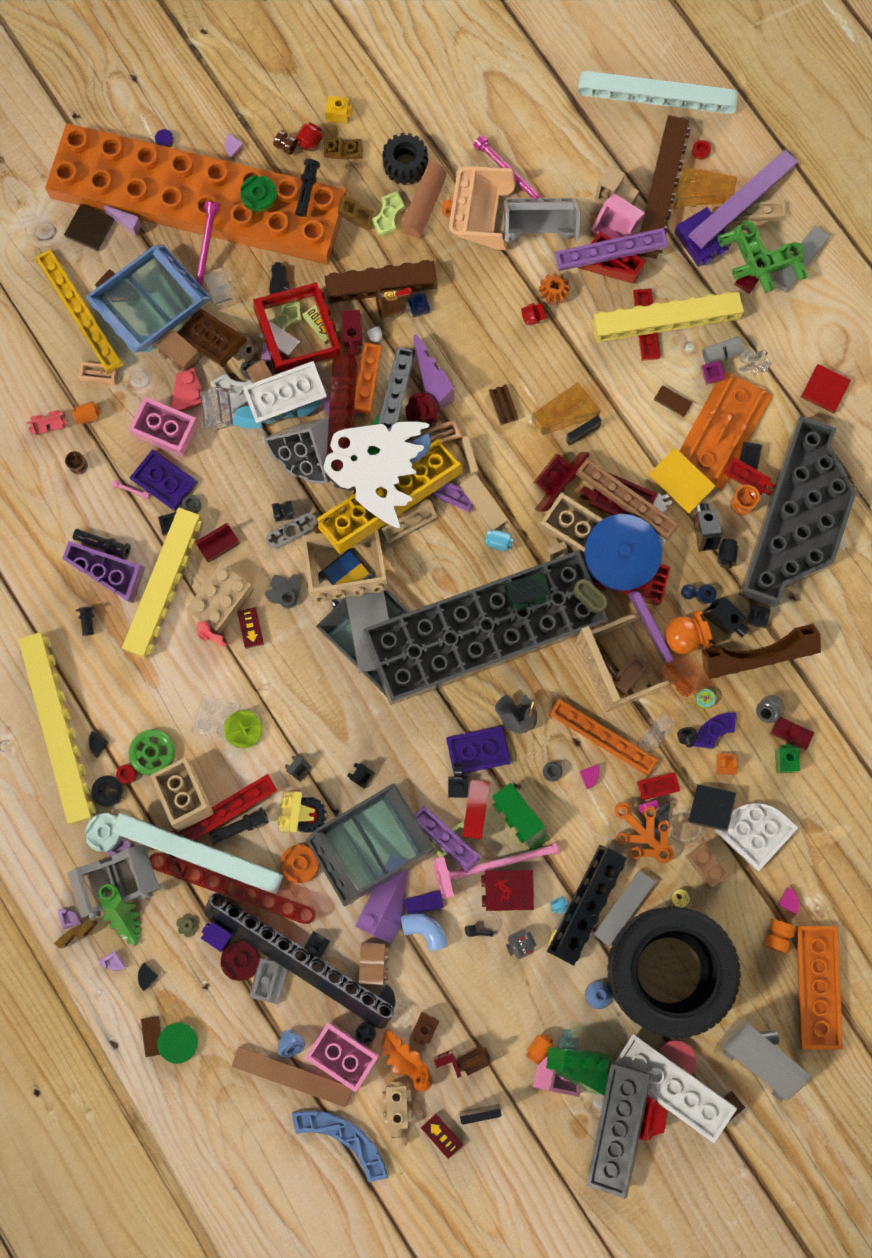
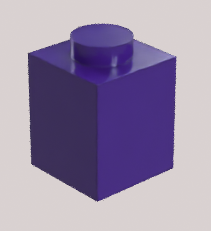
M214 921L211 924L207 923L201 931L203 933L201 939L219 952H223L234 934Z

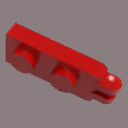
M735 457L731 459L723 473L741 485L755 487L760 495L764 493L770 496L772 492L766 489V487L775 488V485L770 482V477Z

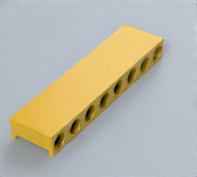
M439 438L430 444L426 455L417 462L412 463V469L416 471L415 474L398 476L399 483L394 484L395 489L410 496L412 501L407 502L405 506H394L396 515L399 516L463 473L461 463L457 462L441 444ZM379 487L375 490L376 494L381 498L387 496L385 488ZM356 493L317 518L318 529L340 555L387 524L364 508L358 501L354 502L356 500Z

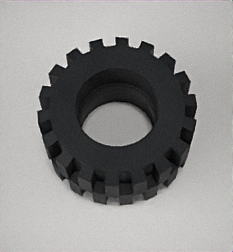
M400 133L401 136L396 134L393 136V139L389 138L387 144L383 147V167L391 181L395 179L397 184L402 182V185H406L407 182H410L411 185L414 184V180L417 182L421 180V176H423L428 165L427 147L424 146L423 140L419 141L417 135L413 137L412 133H408V135ZM404 154L415 158L407 164L396 161L397 157Z

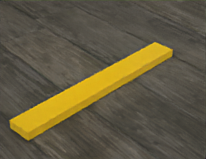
M49 249L36 256L37 263L107 374L123 366L121 359L52 250Z

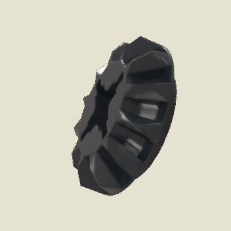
M106 775L94 782L91 793L97 804L109 807L117 804L122 798L123 788L121 782L116 777ZM107 783L110 789L115 790L113 793H109L108 797L100 792L106 789Z

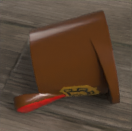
M410 288L403 290L376 289L375 297L380 318L384 319L404 313L406 311L404 297H410L412 290Z

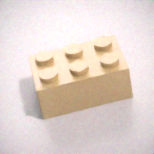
M561 492L540 522L539 529L552 538L555 537L560 543L564 541L566 546L572 551L579 550L581 556L585 558L586 540L592 529L603 519Z
M220 563L186 610L201 622H206L209 627L221 635L254 588L250 583Z
M186 757L150 775L170 824L178 832L214 814L195 769Z

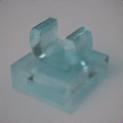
M563 1029V1038H558L557 1048L578 1049L579 1039L572 1038L571 1029Z

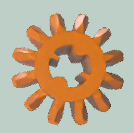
M555 272L553 277L547 274L546 279H542L541 286H539V292H542L541 298H546L547 303L553 301L554 305L557 300L562 303L564 298H568V292L570 291L568 279H563V274L557 277Z

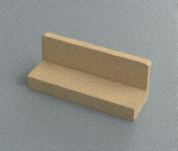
M426 497L397 516L400 524L399 528L387 523L380 529L389 544L438 516L431 501Z

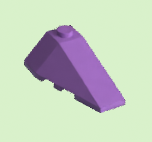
M416 334L413 336V342L424 392L432 394L436 398L439 408L442 409L454 402V387L443 370H439L433 357L429 359L427 348Z
M390 855L385 866L390 872L406 861ZM408 869L372 891L355 927L391 944L393 943L401 926Z

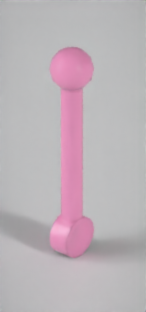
M116 480L112 482V486L115 488L120 487L141 495L143 499L149 498L147 491L140 492L122 485Z

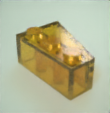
M577 382L534 412L532 422L541 434L545 435L570 425L581 424L584 421L599 416L600 409L579 382Z

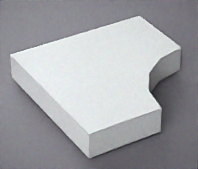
M226 373L210 382L228 415L235 412L238 408L249 404L242 387L253 384L252 380L246 382L235 381Z

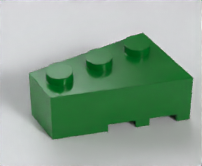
M511 782L492 796L495 802L492 805L499 814L503 813L506 817L504 818L505 823L510 829L514 828L517 832L515 835L521 843H525L530 851L538 849L550 840L546 827Z
M549 1047L546 1068L570 1080L573 1084L584 1088L587 1092L605 1096L610 1054L590 1050Z

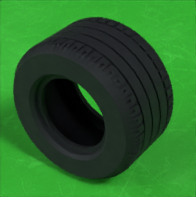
M684 907L655 908L632 918L615 937L616 939L613 941L609 952L610 956H608L607 975L609 986L621 1010L641 1027L664 1037L687 1038L699 1035L701 1032L704 1033L709 1028L712 1029L731 1010L732 1004L735 1003L736 995H738V986L740 987L741 981L739 980L741 978L739 957L736 954L735 946L732 945L731 938H728L726 931L719 924H716V921L696 910ZM661 938H676L685 942L695 951L700 962L701 976L696 989L689 997L679 1002L665 1003L652 998L643 989L638 978V961L643 950L650 943Z

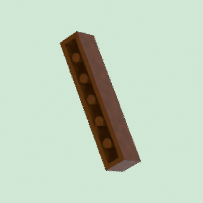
M423 260L414 264L407 262L399 266L386 265L383 268L377 269L370 267L362 271L350 270L347 273L340 274L334 272L325 276L328 303L373 298L375 297V290L379 288L380 290H403L410 288L412 292L437 289V277L434 261Z

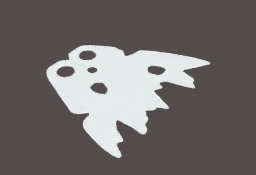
M397 422L392 426L390 432L383 424L340 430L332 437L330 446L333 453L327 455L324 470L340 487L349 489L355 486L356 500L364 508L384 522L399 528L400 524L394 506H405L407 502L412 501V498L396 490L394 484L399 483L398 476L416 473L412 469V463L409 460L416 457L418 452L424 449L423 445H415L405 441L410 437L421 435L420 430L428 428L429 424L423 422ZM341 437H347L350 440L348 448L342 449L339 447L338 441ZM369 446H376L380 449V452L376 455H369L367 450ZM352 455L357 456L356 461L351 460ZM336 459L341 460L343 468L340 471H334L331 468L332 461ZM383 487L387 490V496L381 498L376 494L375 490Z

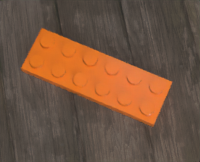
M796 926L800 1049L843 1050L838 926Z

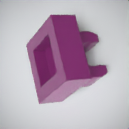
M720 361L701 366V372L706 385L725 379Z

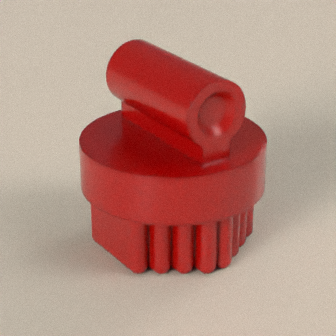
M542 302L538 304L531 303L521 308V315L527 326L538 324L540 320L547 318Z

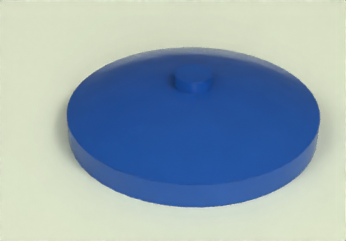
M629 514L612 515L600 521L590 532L585 543V562L591 575L603 586L617 591H630L642 587L654 577L661 564L662 546L655 530L643 519Z

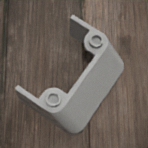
M574 198L505 199V242H509V239H519L522 233H559L564 239H572L574 236L575 241H579L580 209L577 200Z
M736 1019L717 1043L720 1048L724 1049L723 1054L731 1061L734 1058L769 1085L773 1090L771 1094L781 1102L783 1099L786 1101L791 1099L812 1078L810 1074L746 1022Z

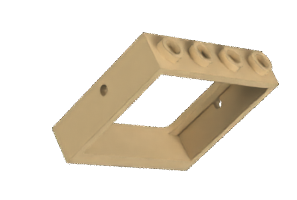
M378 530L357 543L371 544L376 578L325 587L319 586L315 553L334 547L322 533L302 536L312 603H321L327 600L343 599L351 596H362L368 593H380L388 590Z

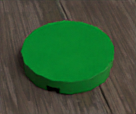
M251 176L241 185V201L249 210L263 212L275 204L277 199L276 186L268 177Z
M183 1022L167 1025L161 1031L158 1038L160 1055L166 1061L173 1064L188 1061L195 1054L198 1046L195 1030Z

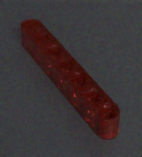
M353 353L335 356L332 360L327 455L333 453L330 446L333 435L340 430L354 428L357 360ZM341 437L338 441L339 447L342 449L348 448L350 440L347 437ZM336 459L332 461L331 468L334 471H340L343 468V462Z

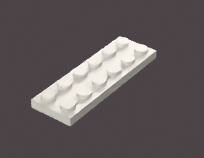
M636 1034L632 1035L614 1062L652 1074L648 1096L656 1099L659 1104L712 1143L716 1142L737 1110V1107Z

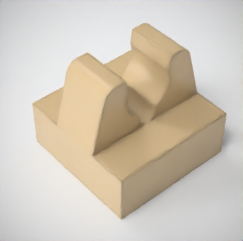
M555 537L548 540L547 557L549 561L568 554L564 541L558 543Z

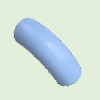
M424 914L401 916L405 936L416 933L423 935L427 941L428 951L448 947L444 931L434 918Z

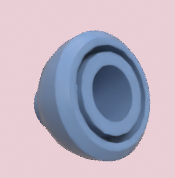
M594 981L587 986L585 1000L592 1008H606L612 1001L613 995L607 983Z
M285 1030L281 1033V1039L278 1043V1054L280 1056L291 1057L304 1049L305 1042L301 1036L293 1033L292 1030Z

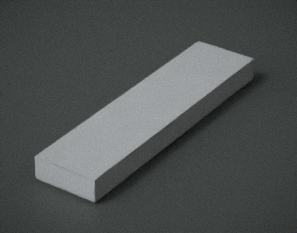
M816 225L801 243L804 248L803 263L805 268L830 237L829 234ZM789 266L781 269L773 278V283L785 292L789 290L797 279L793 267Z
M639 870L593 935L607 946H610L653 887L655 881Z

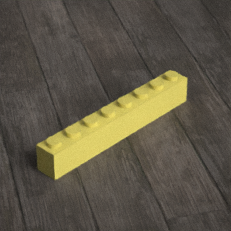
M727 291L720 295L708 294L701 298L690 297L686 300H672L664 304L657 302L645 307L638 305L626 310L619 308L613 312L601 311L594 314L592 326L597 343L653 334L655 332L660 333L740 320L744 310L739 292Z
M178 508L122 646L124 651L145 659L153 653L155 647L153 644L156 637H159L162 629L160 625L162 620L167 618L169 609H167L168 605L175 598L176 592L174 590L176 585H179L182 580L183 574L181 573L183 567H187L190 559L188 556L189 552L196 545L195 537L197 532L200 533L202 530L203 522L200 515Z

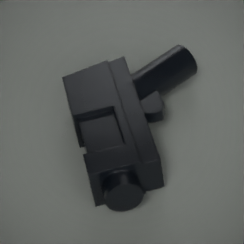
M275 262L271 268L270 295L290 289L289 282L285 281L286 266H282L280 262Z

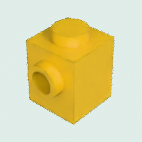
M328 96L325 109L326 121L348 124V118L352 117L353 106L350 105L349 98Z

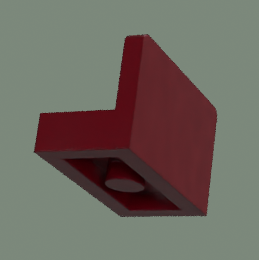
M228 522L195 542L208 563L240 544Z
M453 1049L434 1056L436 1068L452 1062L457 1077H462Z

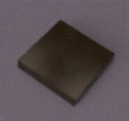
M80 204L64 236L98 251L114 219Z

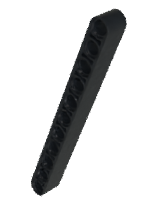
M219 893L210 896L204 909V913L209 919L374 1027L382 1029L387 1026L394 1015V1009L389 1003Z

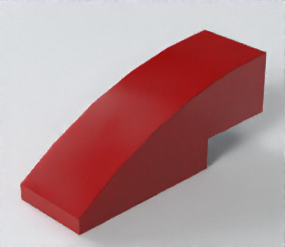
M473 779L470 781L462 834L464 838L482 840L490 782Z

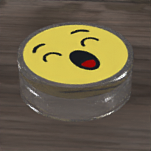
M675 889L670 895V902L674 907L685 908L691 901L690 894L685 889Z

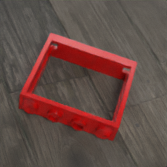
M317 282L253 299V309L276 374L312 361L316 363L340 356V350L342 349L341 339L336 337V325L334 321L330 320V308L328 304L325 305L323 300L325 299L324 291L319 289ZM313 297L331 348L282 361L265 309Z

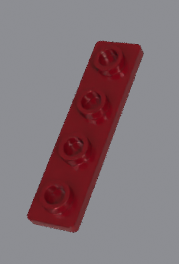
M580 452L571 464L559 454L554 455L533 482L545 494L544 498L535 508L537 512H545L552 507V502L561 492H564L566 484L576 477L575 473L590 456L588 452Z

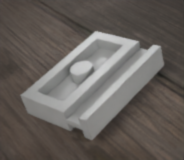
M260 957L249 997L278 1005L287 969L273 960Z

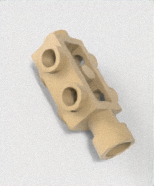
M402 1081L390 1082V1086H386V1091H382L383 1104H387V1112H383L384 1125H387L388 1130H392L391 1146L407 1145V1136H405L404 1129H408L409 1123H412V1111H408V1102H411V1089L407 1090V1085H402ZM393 1094H399L400 1100L394 1101ZM395 1115H400V1122L394 1121Z

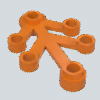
M619 802L614 810L615 815L620 819H625L640 835L619 832L616 836V842L619 845H624L627 842L648 843L653 849H641L638 846H633L630 850L631 858L655 857L660 863H669L674 857V850L668 845L670 823L666 820H662L659 823L658 830L661 832L659 843L654 838L656 809L653 806L646 807L644 811L646 817L645 829L630 813V805L626 802ZM619 809H625L626 813L620 814ZM647 810H652L654 814L652 816L648 815ZM666 824L668 828L663 830L661 825ZM624 836L626 840L620 841L618 837ZM638 850L639 855H634L632 851ZM665 851L668 855L662 857L660 852Z

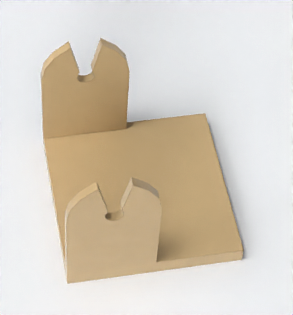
M640 613L629 615L592 631L589 626L582 628L576 639V647L605 713L651 695L671 684L670 681H665L620 699L595 639L639 620V617H641Z

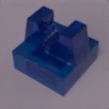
M418 293L408 298L413 318L430 313V307L425 294Z

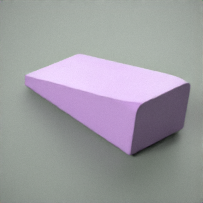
M104 205L108 216L112 217L114 221L135 236L138 235L142 226L138 216Z

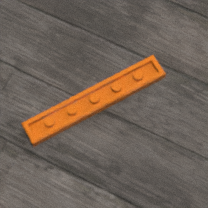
M560 698L549 713L554 719L647 777L658 762V759Z

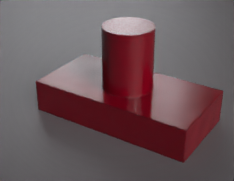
M780 717L774 723L770 735L806 751L815 732Z

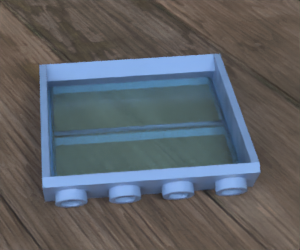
M164 244L151 247L86 297L91 306L103 316L104 321L111 325L115 333L126 342L128 348L134 351V353L148 349L161 339L170 328L174 329L212 299Z

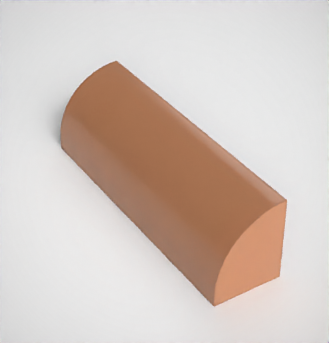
M432 160L428 162L403 221V233L419 239L447 177L445 169Z

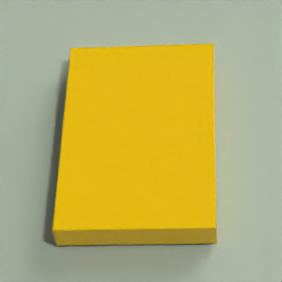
M676 447L648 474L689 514L716 487Z

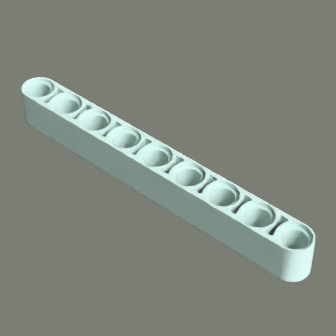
M591 71L580 73L577 92L583 96L724 114L736 112L738 92L733 89Z
M122 813L118 814L112 832L274 894H277L284 877L279 872Z

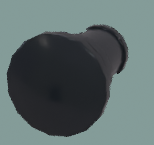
M87 606L75 610V612H80L78 619L81 620L82 636L95 634L92 621L94 614L91 613L92 610H95V607Z

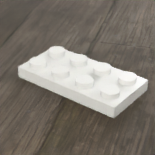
M314 361L242 387L256 424L327 398Z

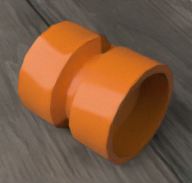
M751 485L739 487L730 502L732 510L738 515L751 513L760 500V494Z
M771 919L769 924L771 934L766 935L763 946L788 954L791 947L788 939L793 938L797 927Z

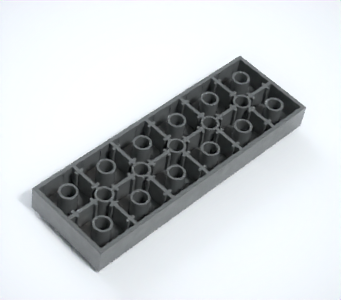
M579 550L364 628L363 636L390 705L579 635L582 628L589 626L590 630L604 626L608 622L605 611L601 613L591 612L575 596L573 591L575 584L579 580L586 579L592 583ZM530 577L531 579H533L537 584H539L543 589H545L549 593V595L543 593L540 589H538L526 578ZM520 579H525L526 581H528L544 596H539L535 591H533ZM519 580L533 593H535L538 596V598H534L530 593H528L515 581ZM509 582H514L533 599L529 600ZM508 584L525 597L527 601L514 604Z

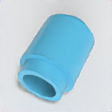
M494 529L493 531L488 530L485 545L492 549L507 552V549L512 548L514 538H510V533Z

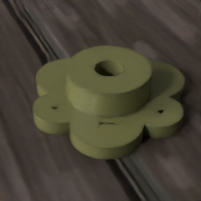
M185 914L183 918H179L176 922L179 927L178 933L184 934L185 937L193 936L194 932H197L199 929L197 926L198 918L195 916L190 917L189 914Z

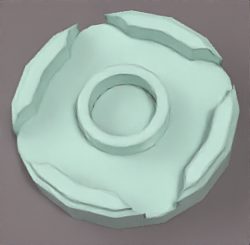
M109 813L98 814L88 822L85 834L86 842L91 849L98 852H110L121 843L123 837L112 832L117 819L116 816Z

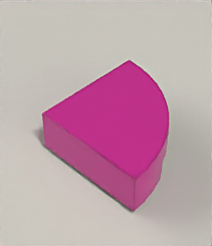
M598 764L580 771L587 790L598 780Z
M786 887L778 906L797 915L799 901L796 894Z

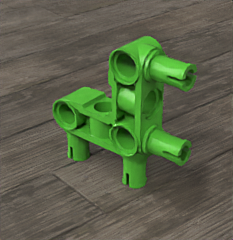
M744 221L741 225L734 227L732 231L718 235V242H721V247L736 242L746 265L732 269V274L736 275L734 276L735 280L748 275L755 276L757 279H760L764 292L768 293L776 289L770 273L790 266L793 267L798 281L809 277L803 263L804 248L798 242L782 245L779 249L771 252L767 251L761 243L759 231L751 221ZM790 251H793L796 256L792 255ZM757 263L762 264L763 268H760Z

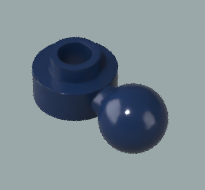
M687 584L682 587L681 595L688 600L696 597L698 602L706 605L715 600L716 590L711 585H703L695 589L693 585ZM705 591L710 593L709 597L705 596Z

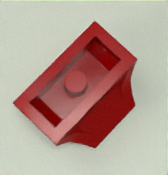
M647 1097L639 1139L649 1141L653 1136L665 1132L668 1113L666 1109L658 1104L656 1099Z

